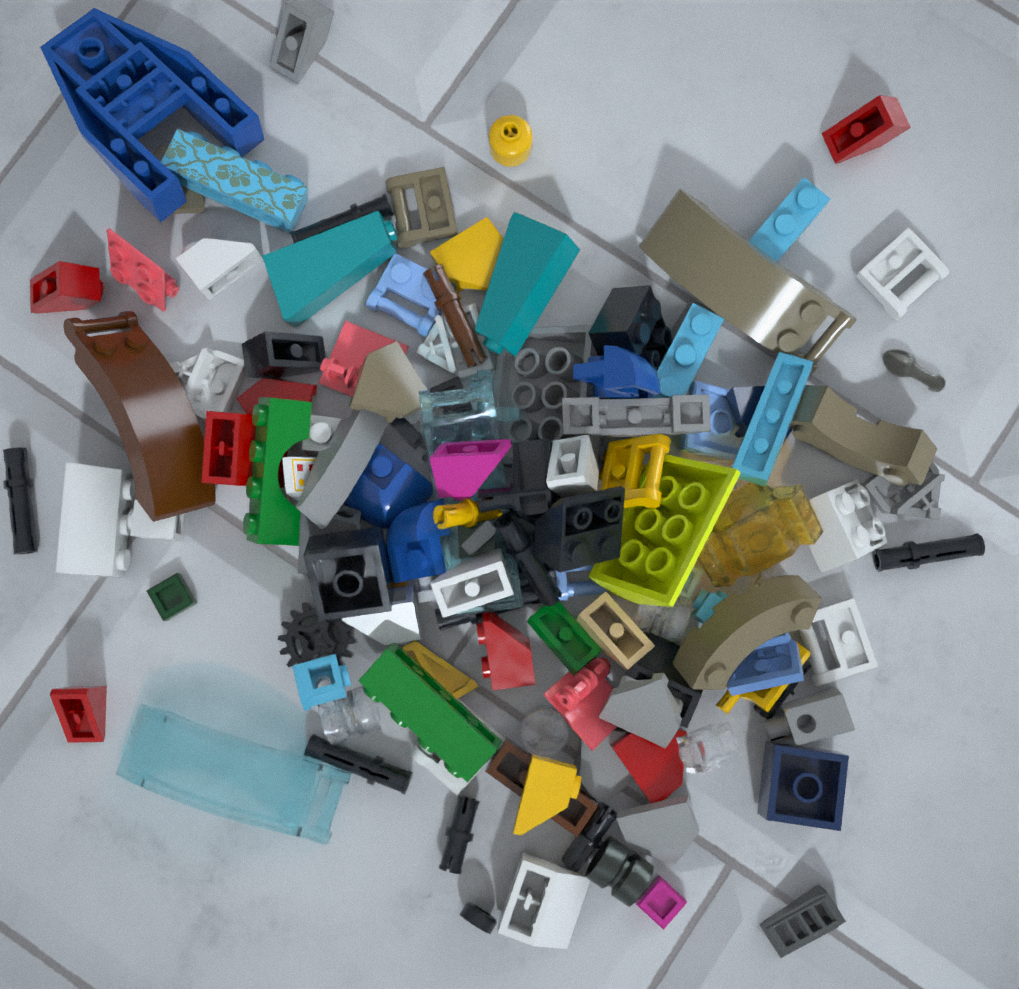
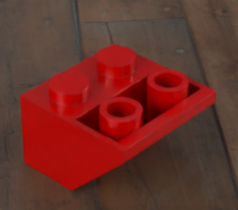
M206 411L201 483L246 486L248 478L252 477L253 462L249 458V449L251 442L255 440L256 426L253 425L252 414ZM288 450L286 451V453L284 454V456H283L282 458L287 457V455H288ZM281 459L278 469V482L280 488H285L283 460Z

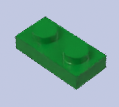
M560 601L552 606L541 607L526 621L573 676L602 651Z

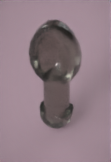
M891 349L883 354V363L892 374L903 378L912 377L926 385L928 390L933 392H940L945 388V379L940 374L935 375L918 365L915 357L909 352Z

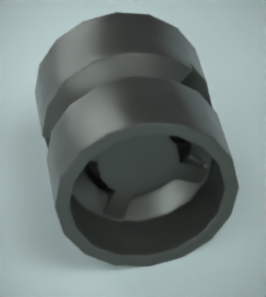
M610 835L602 843V846L598 848L590 861L585 877L602 889L607 886L611 887V895L630 907L646 888L653 874L654 866L637 853L629 856L628 848Z

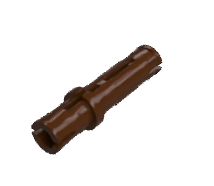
M443 264L433 266L439 281L435 279L431 268L426 270L423 276L426 278L436 298L434 304L437 310L442 311L467 363V367H475L477 364L471 353L472 351L475 352L480 364L488 360V357L485 355L461 306V295L459 291H454Z

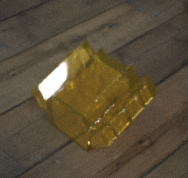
M750 482L730 493L698 557V561L715 587H731L739 576H754L793 556L800 545L815 544L824 531L801 484L770 487L767 485L763 487Z

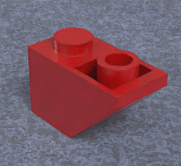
M490 609L482 610L483 623H476L479 645L486 644L487 656L481 657L483 678H491L492 690L535 685L529 638Z

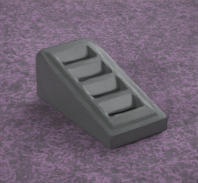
M817 885L759 925L779 957L782 958L833 931L845 923L846 920L827 891L820 885ZM819 903L827 914L822 918L814 907ZM806 910L814 921L810 926H808L801 915ZM793 917L802 930L797 935L788 922ZM779 925L783 927L790 938L785 943L775 930V927Z

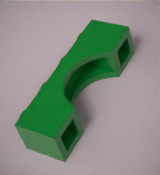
M259 397L258 404L254 406L252 421L253 425L256 426L255 440L251 442L249 449V458L253 462L252 477L248 478L246 484V495L250 498L249 513H246L243 519V531L247 535L246 540L250 542L268 545L299 546L300 510L283 495L278 482V469L286 451L297 442L309 438L312 402Z

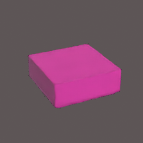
M658 874L635 903L664 930L685 906L687 900Z

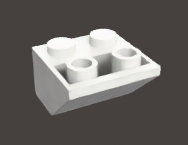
M858 479L791 507L821 573L859 559L888 543L885 537V528L882 522L876 518L870 505V496L867 490L861 486Z
M522 851L498 921V933L531 946L567 949L590 880L583 873L574 872L564 866Z

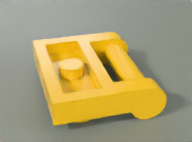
M652 434L609 442L601 490L618 486L624 487V508L636 506L647 508L659 507L662 493L659 491L664 457L669 452L671 439L663 434ZM651 452L645 487L638 489L644 455Z

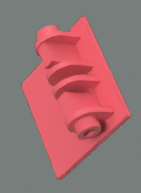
M110 228L107 229L110 271L113 277L119 283L127 284L137 291L145 303L153 304L164 312L166 310L165 298L167 296L173 298L179 292L180 287L176 285L177 281Z
M345 321L329 359L324 358L321 363L320 371L323 374L319 384L352 397L358 378L357 371L363 364L366 355L396 341ZM398 342L406 355L409 346Z
M604 657L593 659L574 676L570 672L566 673L543 694L591 751L617 727L599 718L601 709L613 690V687L605 679L610 674L611 664Z

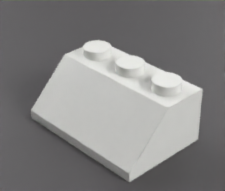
M66 462L56 573L124 578L125 570H128L131 561L130 551L127 549L128 535H130L131 529L128 528L127 519L131 508V500L135 499L136 493L132 473L121 469Z

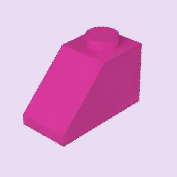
M499 439L442 443L429 457L438 497H452L458 501L471 498L512 446L511 440Z

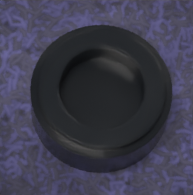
M466 902L460 912L461 917L488 934L492 933L497 924L495 917L471 902Z

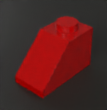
M879 95L821 134L834 162L838 164L883 146L911 127L896 97Z
M58 261L30 279L31 313L86 310L99 303L104 291L103 282L100 280V268Z

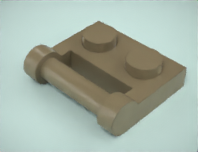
M444 167L394 176L385 181L387 192L392 197L399 232L397 234V245L399 248H411L420 243L458 235ZM414 188L422 228L415 230L411 228L404 191Z

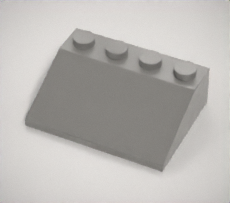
M592 325L533 327L516 357L505 351L501 355L497 354L489 431H493L495 437L491 440L510 439L512 445L497 466L513 467V443L548 438L553 442L554 440L577 437L563 435L562 398L594 397V385L573 379V364L586 363L589 357L598 356L588 334ZM590 437L598 466L601 437Z

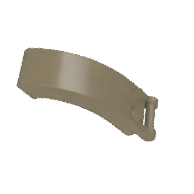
M679 188L639 245L642 251L677 283L743 333L776 354L782 352L813 361L810 376L818 368L817 362L846 328L850 329L857 321L851 313L834 303L825 293L765 254L719 218L707 205ZM828 315L835 319L806 355L799 352Z

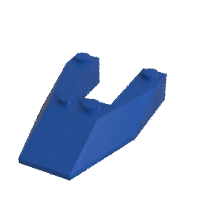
M93 8L40 47L82 137L132 195L160 223L185 204L187 200L179 179L138 141L143 135L182 106L223 146L234 149L241 157H244L264 141L259 115L189 51L96 8Z

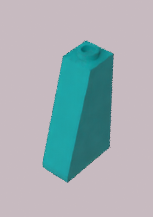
M376 211L263 255L262 257L283 319L293 327L303 324L397 253L393 241L397 240L398 236L391 219L385 221L380 212Z
M515 211L512 214L474 330L485 339L483 345L492 352L501 355L505 351L516 357L580 252L579 247L566 233Z

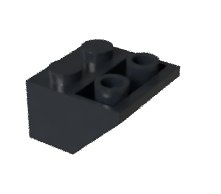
M651 285L612 288L588 333L598 356H604V345L618 346L640 355L656 371H658L662 358L672 341L671 331L669 327H666L661 314L660 302L655 298Z
M618 486L558 499L535 522L534 557L559 573L620 558L625 488Z
M644 630L643 633L655 647L626 671L624 676H629L635 680H649L654 673H664L669 680L667 687L671 694L683 703L680 713L682 718L680 726L688 728L703 690L692 689L673 665V661L681 646Z

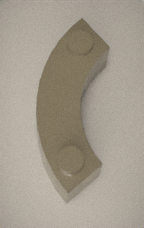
M805 386L789 427L793 430L792 434L795 438L808 442L826 454L855 468L885 477L895 485L905 486L907 483L923 484L937 451V447L924 430L903 427L883 420L877 421L876 425L857 417L858 409L841 399L829 386Z
M784 575L758 581V587L741 595L736 591L712 608L715 613L700 628L694 626L676 654L673 665L692 689L724 690L729 678L738 665L760 645L784 633L809 630L822 597L799 575Z

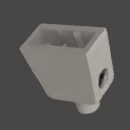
M836 687L783 703L781 705L783 715L764 720L770 741L792 736L795 745H802L855 730L844 696ZM801 715H810V721L807 724H797V720Z

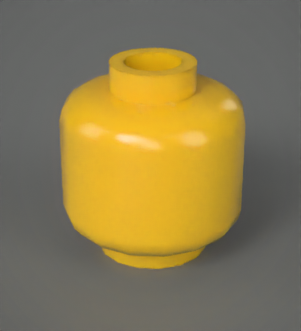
M505 115L498 118L490 127L488 134L489 150L496 162L506 167H515L528 159L533 147V135L527 121L516 115Z

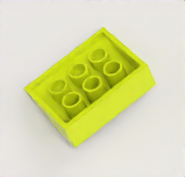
M665 454L659 491L662 493L660 506L657 508H647L644 506L624 508L620 558L594 564L588 577L610 594L637 604L673 607L741 473L734 468ZM649 461L640 477L638 489L645 487Z

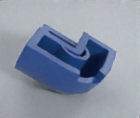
M604 345V356H592L588 358L586 363L573 364V379L594 385V397H599V399L654 398V394H660L658 374L651 364L640 355L618 346Z
M379 443L343 505L359 509L362 512L361 519L368 524L388 529L396 515L411 506L427 502L437 489L408 463L402 461Z
M443 499L411 506L393 518L386 537V550L393 583L440 575L446 572L440 536L450 535L449 528L439 529L437 527L438 524H435L433 519V511L436 506L444 505Z

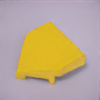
M485 217L430 251V255L436 265L443 264L450 283L455 284L457 291H463L466 288L487 291L503 243V237L489 218Z

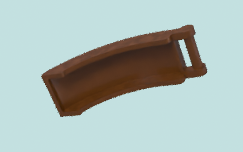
M133 311L120 312L118 316L89 320H81L77 317L65 319L63 324L64 333L76 349L74 355L75 363L100 395L117 427L132 470L136 490L135 499L150 519L155 522L213 506L216 501L214 484L201 483L204 438L195 412L174 370L160 350L138 325L136 314ZM115 330H121V331H122V332H119V333H112V334H105V335H97V336H90V337L87 335V334L100 333V332H108V331H115Z

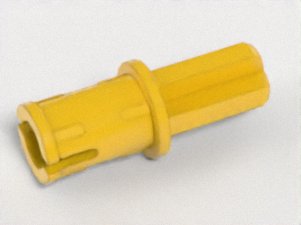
M469 498L462 500L458 504L438 505L433 511L434 523L438 524L437 527L439 529L459 525L470 528L474 527L477 522L497 519L502 515V510L481 513L478 501L474 502Z

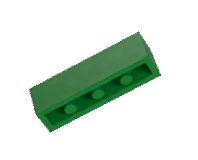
M397 643L388 647L358 680L364 686L363 691L371 700L376 703L381 702L391 711V718L403 728L408 727L418 736V743L430 753L435 752L445 761L444 766L450 774L456 778L462 777L467 783L491 758L502 743V740Z

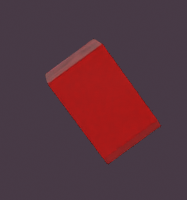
M70 686L51 690L50 697L68 743L104 742L107 686Z

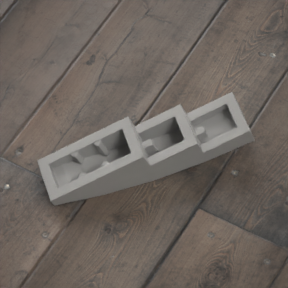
M364 408L360 411L353 409L349 418L339 422L329 448L318 452L296 508L320 529L328 526L366 468L388 423L382 415Z

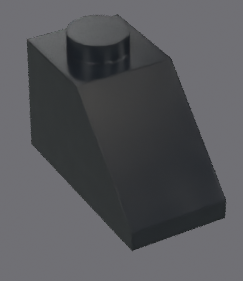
M264 331L242 343L246 377L283 378L321 372V363L326 358L323 336Z

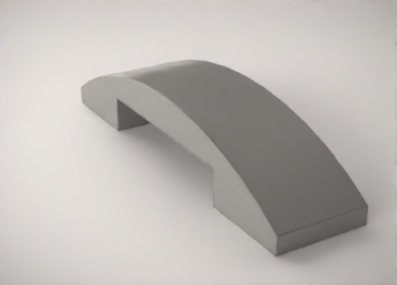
M709 394L672 395L671 398L640 399L562 398L563 435L566 436L589 434V437H637L652 434L679 435L711 431Z

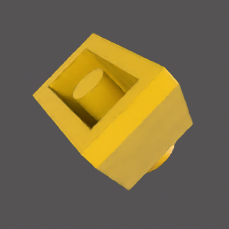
M535 754L531 755L513 826V834L523 835L568 808L570 798L577 799L582 777L576 775L577 768L575 765Z

